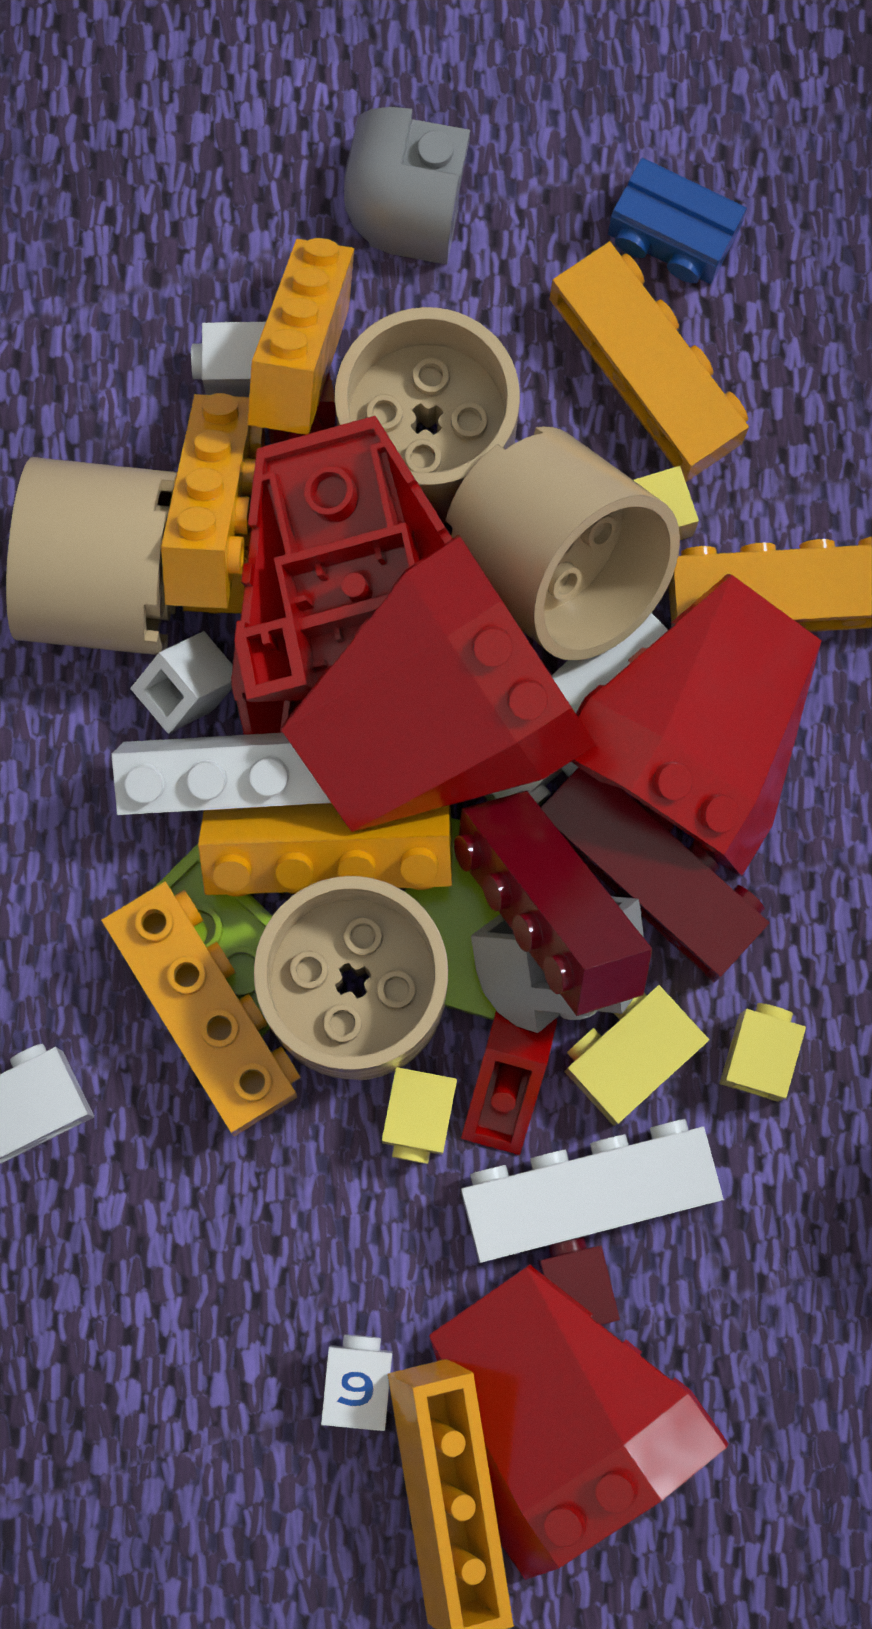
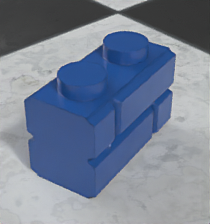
M642 157L613 210L608 235L615 238L616 246L628 255L644 258L649 254L667 263L668 271L682 281L697 283L700 279L712 284L742 226L747 207Z

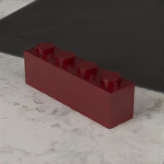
M578 767L541 807L590 871L619 897L639 899L641 917L714 983L770 923L761 915L765 907L757 897L741 885H737L732 889L715 874L719 870V865L706 851L695 844H692L689 848L685 847L670 833L674 828L671 822L646 805L642 808L623 789L599 782Z
M523 791L462 808L459 836H456L454 839V852L459 866L463 871L470 872L482 888L490 908L493 911H499L513 930L519 947L524 952L531 954L543 970L550 989L555 994H560L575 1015L580 1016L643 996L652 954L651 946L529 792Z

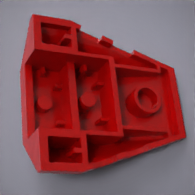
M376 416L257 448L248 526L251 528L247 563H243L241 583L244 585L241 620L236 622L234 639L247 701L303 700L327 668L335 663L354 639L355 633L364 621L373 615L392 591L394 583L402 573L453 539Z
M457 535L402 573L394 583L392 591L373 615L367 618L355 633L356 636L332 666L330 665L281 726V731L351 832L543 780L596 746L460 535Z
M726 574L671 622L673 627L648 648L642 647L629 658L630 664L605 686L599 684L584 698L576 711V715L596 746L571 762L599 782L616 786L626 791L693 837L695 840L692 844L699 846L715 861L742 877L773 826L822 640L731 574Z
M530 1264L429 1335L437 1361L448 1359L474 1374L500 1543L525 1580L561 1568L668 1497L729 1445L691 1389L675 1377L673 1380L668 1378L640 1356L642 1351L625 1339L622 1342L591 1318L594 1315L592 1312Z

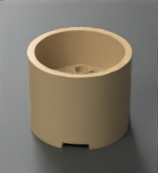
M421 307L399 311L378 320L368 327L353 342L345 354L335 385L337 426L376 416L443 523H447L445 520L451 502L462 481L473 466L497 444L507 449L515 443L520 405V389L516 369L511 357L499 339L476 320L459 312L442 308ZM421 422L427 428L437 424V433L433 435L425 429L417 434L416 424Z
M536 427L534 435L514 443L507 449H504L499 444L490 449L473 466L462 481L451 502L445 520L453 527L451 537L454 538L460 535L520 629L550 654L564 660H584L598 656L620 644L639 628L664 595L673 576L679 555V526L669 506L573 436L554 427Z
M31 457L27 461L21 474L15 497L7 556L6 604L8 624L13 639L157 655L159 652L167 649L168 635L159 634L162 620L169 621L171 614H175L176 606L165 605L161 545L177 472Z
M362 876L334 877L311 884L300 890L281 905L271 917L262 933L256 950L254 962L255 991L261 1011L275 1036L290 1055L311 1070L334 1078L353 1080L373 1079L392 1073L396 1067L401 1068L422 1052L435 1034L442 1018L448 985L447 954L442 937L434 921L427 911L409 894L396 886L374 878ZM350 969L357 977L365 973L370 977L364 982L366 994L358 999L351 991L342 995L338 992L344 985L342 974Z

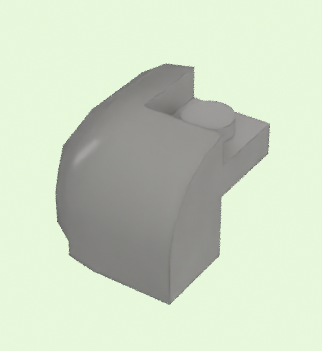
M375 108L359 115L355 124L344 176L345 211L353 228L370 243L371 247L393 255L448 264L458 214L459 191L470 141V130L412 119V109Z
M611 896L643 936L639 899ZM501 914L471 935L476 971L483 993L496 1011L517 1027L539 1033L559 1015L568 1020H580L593 1016L597 1011L622 1014L633 1000L630 999L576 1016L560 994H555L550 989L543 970L531 954L524 952L519 947L513 930Z

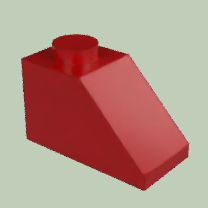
M497 1011L495 1012L461 1139L517 1155L521 1154L547 1067L558 1018H555L539 1033L515 1026Z

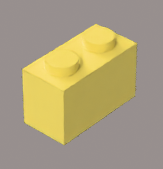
M660 985L648 995L644 993L643 996L633 998L622 1014L614 1013L620 1021L603 1036L593 1028L567 1051V1054L575 1062L564 1072L613 1126L619 1124L709 1041V1038Z

